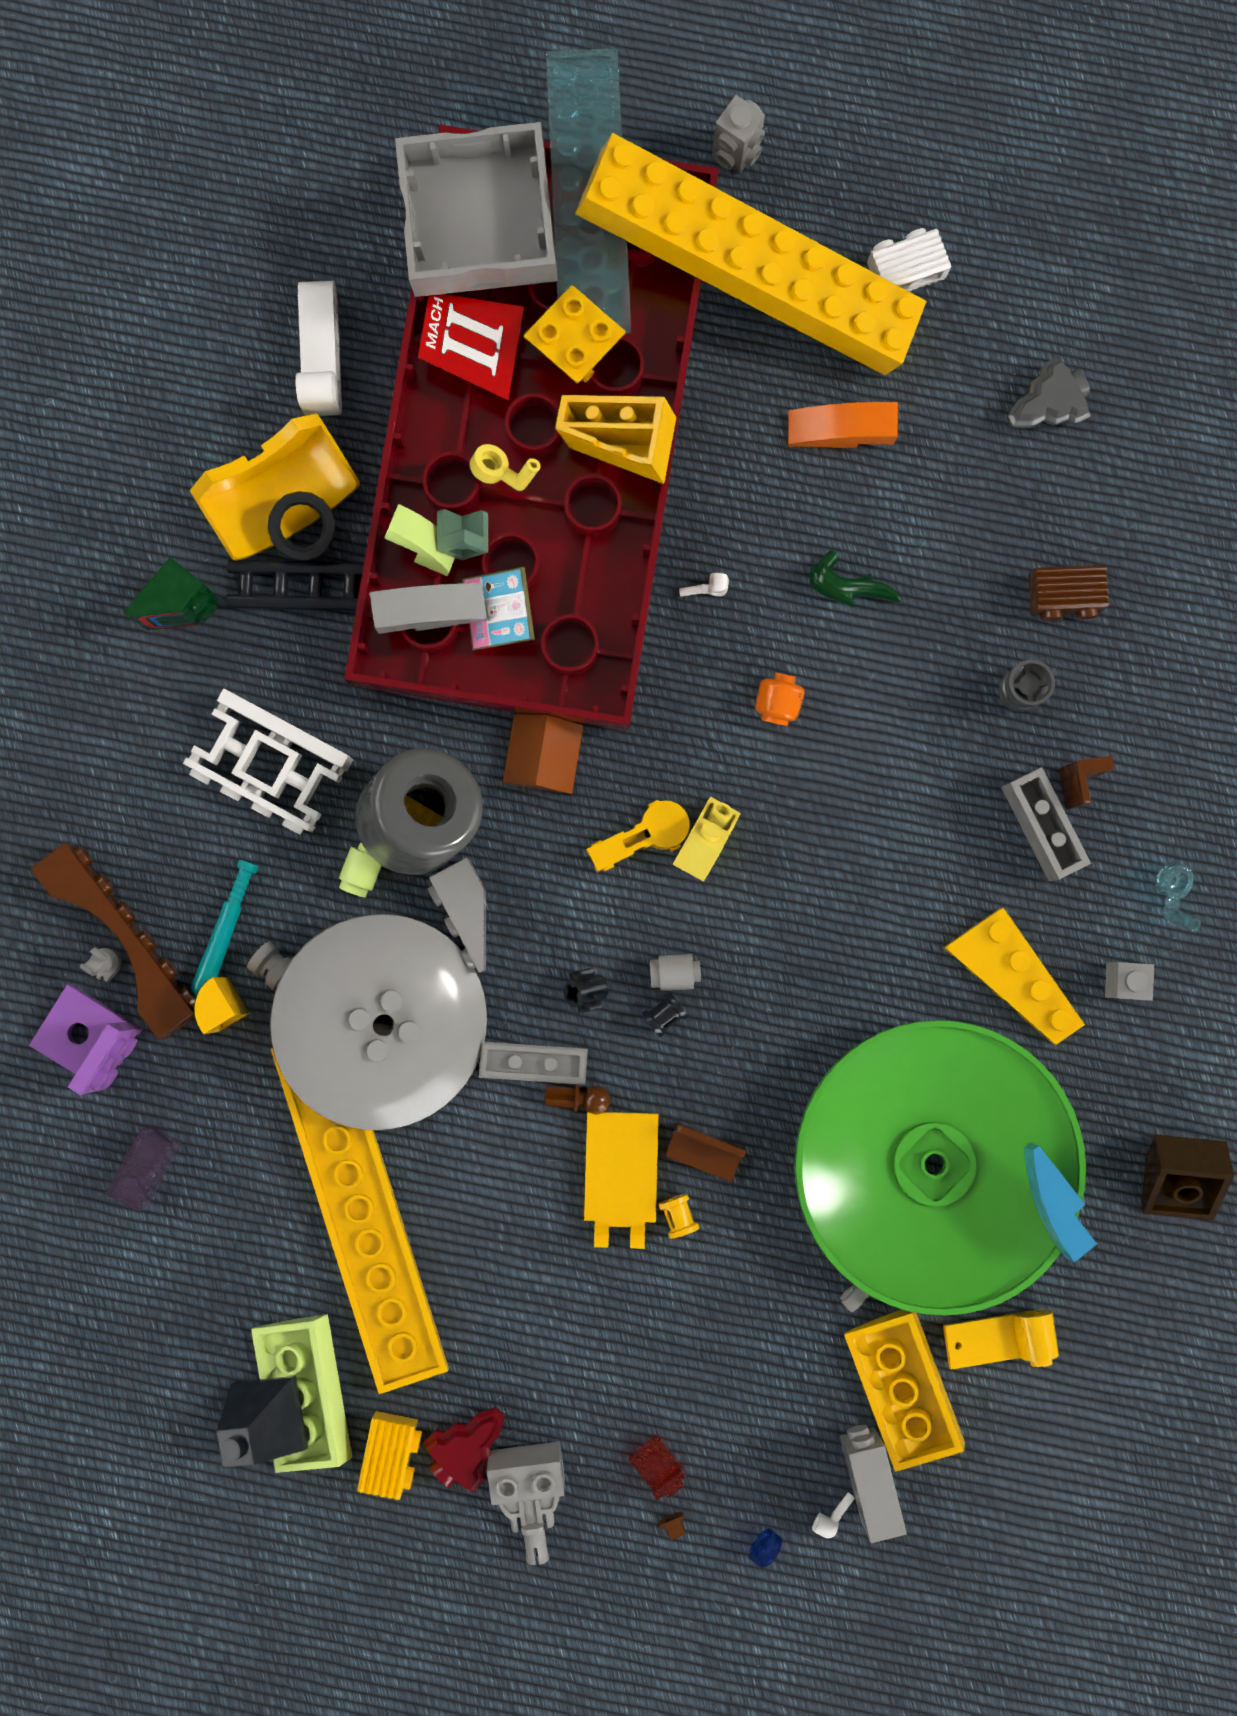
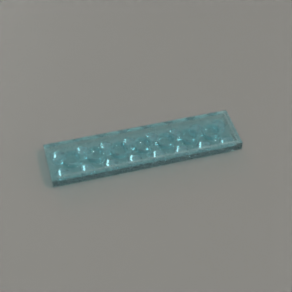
M618 49L546 51L555 256L558 276L557 300L573 285L623 328L626 333H631L627 241L575 214L601 149L612 133L622 137Z

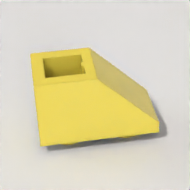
M710 797L673 865L704 882L741 813L732 809L729 805Z

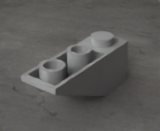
M465 858L429 877L433 886L427 889L436 906L438 907L443 904L449 917L444 919L453 938L460 936L466 947L461 950L466 964L469 968L476 967L478 972L482 973L486 971V890L471 861Z

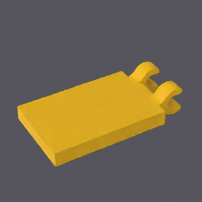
M587 1112L584 1221H595L594 1247L608 1248L609 1227H630V1248L645 1249V1222L656 1223L658 1113L603 1112L602 1114L595 1115Z

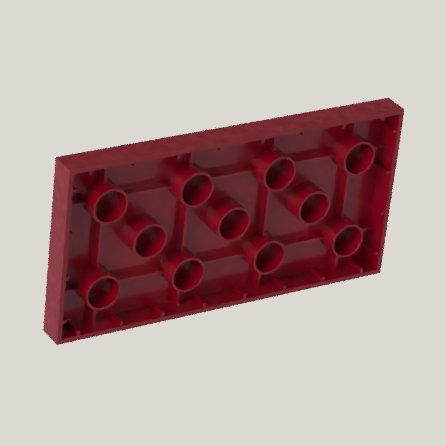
M439 124L438 133L468 134L478 132V130ZM543 141L558 281L447 293V295L524 307L509 400L418 358L428 296L415 297L411 287L344 679L350 686L523 714L550 715L567 721L629 730L702 280L576 215L575 212L601 150ZM665 160L717 188L719 168ZM571 285L576 287L626 331L621 339L592 368L594 371L592 377L587 382L581 380L578 384L524 338L527 331ZM562 395L665 397L676 416L664 484L569 448L555 429ZM491 444L497 446L506 454L509 462L508 468L516 473H519L525 463L531 458L536 459L540 463V469L524 490L518 491L502 480L492 484L480 481L470 469V459L478 447ZM398 504L421 515L436 526L437 512L443 509L460 516L480 510L488 513V553L462 561L455 558L448 576L414 562L417 555L416 552L384 537ZM525 567L535 640L472 650L469 623L416 631L414 628L378 634L375 629L369 592L416 586L463 584V579Z

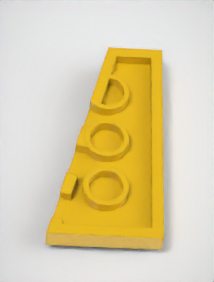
M999 908L943 947L1053 1045H1057L1085 1025L1004 908Z

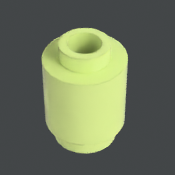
M361 842L358 848L350 847L339 879L342 880L339 888L366 898L368 890H373L382 865L370 856Z

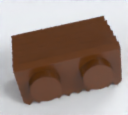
M1106 565L1034 568L1029 573L1031 615H1040L1043 621L1060 620L1063 618V614H1076V619L1097 618L1098 613L1105 610L1109 605Z

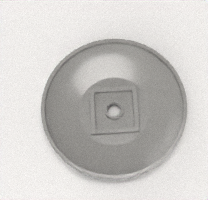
M390 914L363 915L341 921L326 928L307 942L292 958L279 980L273 998L270 1017L271 1041L278 1066L298 1097L325 1118L348 1127L364 1130H385L410 1125L432 1115L452 1100L464 1087L479 1061L481 1042L485 1041L487 1027L484 992L475 969L468 967L462 956L463 952L443 933L423 922L409 917ZM383 1014L389 1015L392 1019L391 1029L385 1034L374 1032L373 1022L375 1018Z

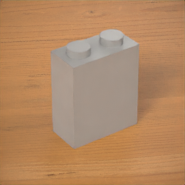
M858 1425L849 1428L847 1434L840 1435V1440L860 1521L870 1543L907 1535L884 1443L874 1427L868 1428L867 1425Z

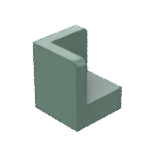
M445 509L438 511L437 551L461 561L488 553V513L480 510L460 516Z

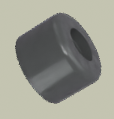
M432 748L406 750L389 759L361 792L355 811L357 833L370 856L387 869L406 875L430 873L444 866L474 838L482 819V795L473 774L454 756ZM420 788L437 790L445 801L444 815L439 824L424 826L414 821L407 813L404 805L405 795Z

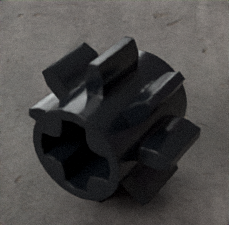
M594 968L571 972L569 974L571 980L566 982L564 986V996L567 1003L572 1007H578V1013L603 1008L601 1000L606 999L608 995V984L605 978L600 974H595Z

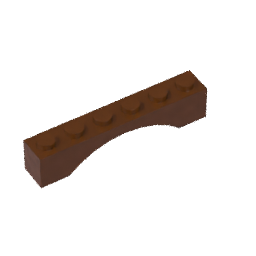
M63 843L30 868L51 897L69 901L87 909L101 919L115 933L128 953L135 972L138 992L137 1012L158 1040L169 1038L195 1018L194 1009L197 996L188 986L183 988L175 978L178 975L177 970L167 958L161 959L154 948L157 944L146 930L140 931L132 921L136 918L133 911L123 901L119 903L111 893L114 891L111 882L102 873L98 875L90 865L93 862L90 854L81 845L76 847L73 844Z

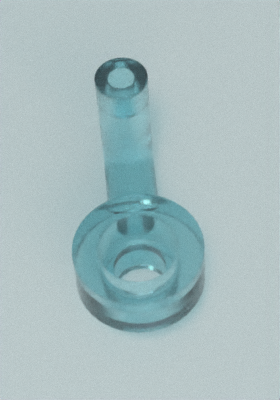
M1177 862L1167 863L1161 868L1156 879L1157 890L1160 894L1166 896L1163 916L1165 920L1195 932L1201 927V920L1179 911L1180 899L1184 898L1193 886V872L1189 867Z

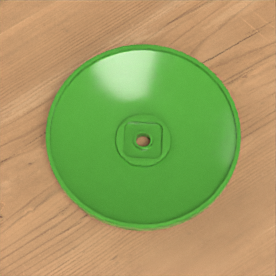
M935 1020L899 1025L879 1032L849 1050L831 1067L813 1092L803 1113L795 1146L794 1171L799 1204L805 1222L826 1258L851 1283L871 1297L890 1306L925 1315H959L984 1310L1016 1296L1032 1285L1060 1255L1061 1252L1051 1239L1039 1216L1031 1194L1026 1171L1024 1147L1029 1143L1039 1145L1083 1201L1086 1183V1159L1080 1126L1065 1092L1054 1076L1038 1059L1011 1039L976 1025L955 1021ZM931 1154H938L943 1161L941 1171L936 1174H929L925 1169V1160ZM1080 1210L1074 1214L1077 1218L1079 1216Z

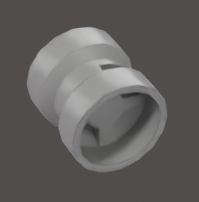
M269 941L255 952L248 962L247 969L256 976L261 975L264 977L266 985L273 991H276L279 980L292 959L290 957H282L279 954V948Z

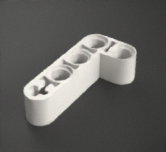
M335 281L299 282L298 310L301 373L296 374L298 403L305 416L316 413L319 416L341 415L338 301Z

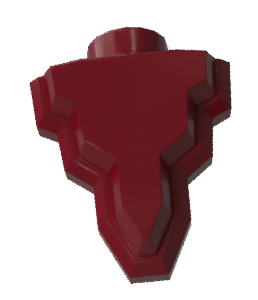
M493 1407L477 1413L467 1424L455 1422L445 1431L436 1429L423 1440V1445L434 1459L430 1465L434 1476L447 1487H451L455 1482H458L467 1490L475 1493L486 1479L484 1469L487 1466L488 1457L491 1456L490 1446L499 1437L505 1415L497 1407Z

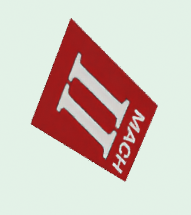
M447 294L429 295L418 358L509 400L524 307Z

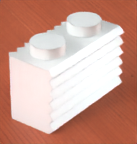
M925 228L914 230L906 236L905 240L893 243V240L882 241L874 246L867 261L871 272L909 292L913 289L936 283L939 280H944L951 268V263L948 260L937 229L926 232Z

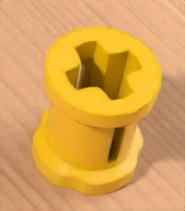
M687 1193L658 1203L660 1210L664 1211L670 1228L668 1232L669 1239L690 1234L700 1228L699 1224L694 1222L687 1203L689 1200Z

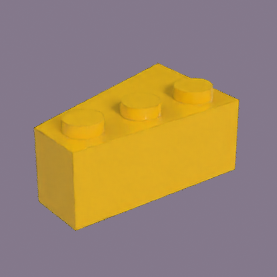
M562 395L555 429L569 448L662 484L665 482L676 416L665 397Z

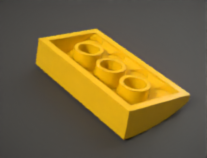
M899 1310L845 1332V1339L895 1472L964 1452L965 1441L917 1313Z

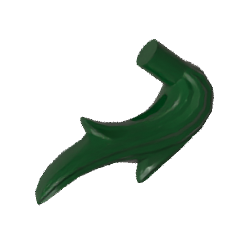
M829 551L810 569L809 578L813 589L826 597L851 607H855L853 598L861 596L879 597L893 602H901L899 594L893 588L884 583L871 580V573L857 579L843 578L835 574L831 568L839 561V556L834 551Z

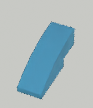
M1029 1143L1024 1147L1026 1171L1031 1194L1039 1216L1064 1258L1075 1263L1097 1245L1096 1241L1074 1215L1085 1206V1203L1041 1147Z

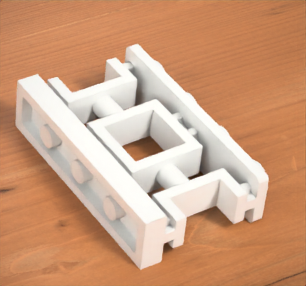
M223 689L217 699L220 704L217 709H214L212 715L226 722V725L210 754L195 745L193 746L191 756L189 758L186 757L183 764L192 768L189 775L207 785L211 779L222 784L220 792L237 801L240 800L241 796L248 798L254 802L251 809L268 818L271 817L272 813L285 818L282 825L300 835L304 829L313 833L316 828L314 825L322 814L309 808L307 804L323 775L340 783L341 776L344 771H348L353 759L297 727ZM233 710L270 730L271 733L269 736H266L255 730L248 744L245 745L233 738L241 722L229 716V713ZM262 742L289 756L272 787L245 773ZM294 743L333 764V766L329 770L317 763L308 779L294 771L302 755L290 749V747ZM225 751L239 757L231 774L243 779L242 785L239 786L202 766L203 760L206 759L218 765ZM287 784L302 791L294 808L306 814L304 819L302 820L263 799L265 792L279 799Z

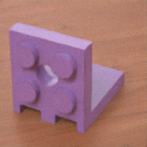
M67 984L29 1046L74 1073L75 1076L68 1088L79 1095L107 1089L112 1084L118 1074L116 1067L121 1065L124 1058L128 1057L137 1044L135 1036L139 1035L143 1028L72 984ZM78 1023L84 1024L89 1031L87 1040L82 1044L77 1043L72 1037V1029Z

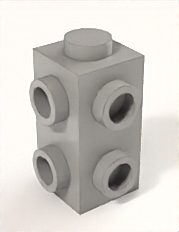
M735 95L715 124L712 156H714L720 166L727 170L733 169L739 174L747 164L752 166L762 151L760 143L765 135L763 130L765 114L762 113L760 107L753 101L743 100Z

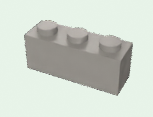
M1042 767L1001 787L1049 882L1059 880L1091 864Z

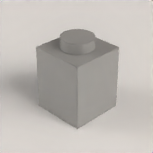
M1106 963L1105 998L1153 1001L1154 964Z

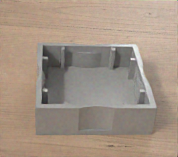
M541 122L490 127L468 134L446 132L395 138L399 184L406 208L404 235L408 276L415 297L558 281Z

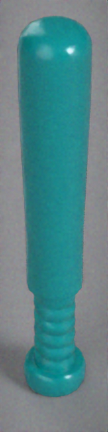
M240 859L237 863L239 871L228 900L223 904L191 985V991L198 995L202 986L209 979L219 975L242 909L240 905L252 873L256 874L258 871L257 865Z

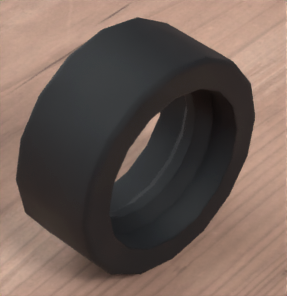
M296 491L284 495L275 503L268 518V533L271 542L280 553L291 559L306 561L319 557L329 548L334 539L335 519L332 509L324 499L311 492ZM299 504L308 505L315 509L321 516L323 523L320 538L312 545L305 547L295 546L288 542L281 530V518L285 511Z

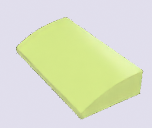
M328 1314L281 1321L252 1328L259 1378L296 1376L308 1449L305 1451L273 1459L275 1473L339 1467L350 1460L352 1452Z

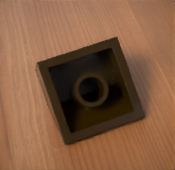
M1154 1135L1145 1157L1142 1213L1214 1220L1235 1176L1227 1142L1170 1135Z

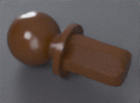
M576 1084V1088L547 1086L544 1103L547 1106L574 1108V1113H577L578 1106H583L587 1112L597 1115L602 1114L608 1109L610 1095L606 1089L600 1086H592L585 1092L579 1091L580 1084Z

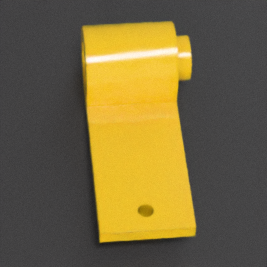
M1030 1310L943 1325L948 1365L951 1370L1017 1358L1030 1361L1032 1367H1045L1052 1365V1359L1059 1356L1053 1312L1050 1310Z

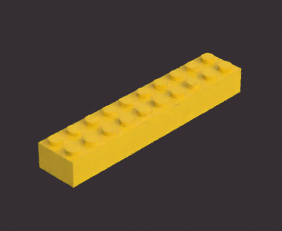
M614 133L611 134L600 151L575 212L576 215L883 375H887L903 364L927 302Z

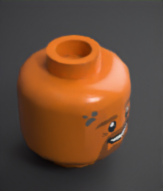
M775 672L774 679L765 678L761 681L755 703V710L762 714L760 720L788 726L789 721H795L799 718L805 690L802 686L795 684V676Z

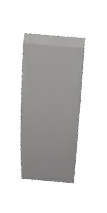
M482 583L428 585L369 592L374 626L378 634L414 628L416 631L487 620Z

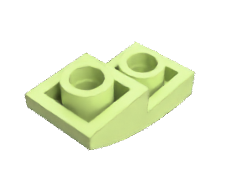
M398 504L384 538L416 552L417 555L414 562L448 576L455 558L437 551V526L414 511Z

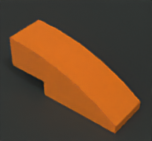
M898 402L841 403L788 411L787 446L857 448L858 444L893 445L898 437Z

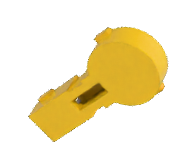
M656 800L648 804L649 808L643 814L641 823L635 825L632 830L626 833L623 831L604 841L591 844L590 848L586 849L587 854L594 863L596 872L601 870L605 872L613 868L614 864L632 856L635 851L642 848L645 850L652 846L660 850L669 849L671 852L680 848V843L686 838L690 828L689 817L686 811L679 804L672 801ZM646 829L648 830L651 836L649 838H647L644 834V830Z

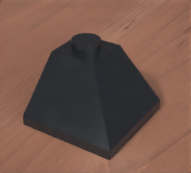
M296 1376L240 1381L231 1384L217 1428L223 1468L255 1465L308 1449Z

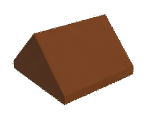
M514 714L503 784L572 795L583 725L550 715Z

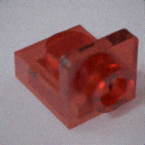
M658 1434L654 1435L629 1456V1461L651 1487L652 1495L656 1500H659L664 1495L667 1498L671 1497L683 1486L682 1480L685 1478L684 1467Z

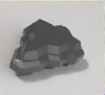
M1055 357L1040 368V376L1030 383L1029 393L1016 402L1006 419L1012 428H1032L1041 422L1055 426L1067 421L1071 425H1075L1090 418V413L1085 397L1090 394L1089 383L1080 370L1076 369L1070 372L1066 365Z

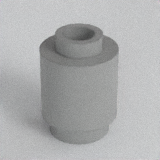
M692 954L659 955V959H650L651 988H660V991L694 989V982H701L700 960L693 961Z

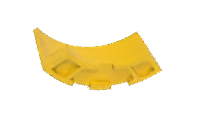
M318 413L292 418L276 435L261 445L264 450L263 453L250 461L245 456H242L228 464L207 470L190 489L195 501L234 561L250 557L274 546L268 533V518L275 503L284 495L296 491L311 492L324 499L333 510L359 487V479ZM299 504L292 506L285 511L281 518L282 534L288 539L321 519V516L308 505Z

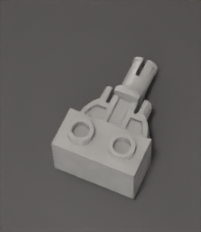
M560 1441L491 1450V1456L488 1457L487 1462L491 1505L499 1504L504 1515L510 1519L511 1528L514 1533L519 1531L518 1517L520 1518L526 1550V1562L529 1565H536L535 1548H537L539 1565L544 1564L549 1560L544 1529V1514L546 1515L547 1528H552L555 1523L553 1512L558 1505L560 1496H564L565 1474Z

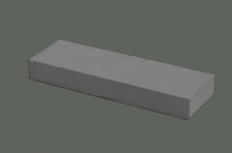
M484 1041L481 1042L479 1078L585 1085L588 1048Z

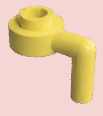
M491 444L478 447L470 459V469L477 479L489 484L502 480L518 491L524 490L540 469V463L536 459L531 458L525 463L520 472L516 473L508 468L509 462L506 454L500 448Z

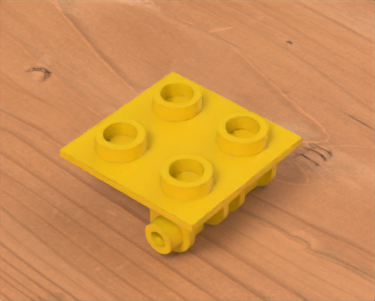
M571 285L527 331L524 338L578 384L581 380L587 382L594 374L592 368L621 339L626 331L576 287Z

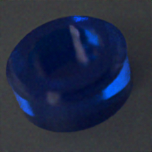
M771 1528L764 1530L752 1544L749 1551V1559L760 1568L770 1565L781 1549V1536Z

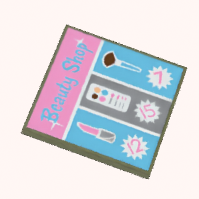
M525 567L463 579V584L482 583L487 620L469 623L472 650L535 640Z

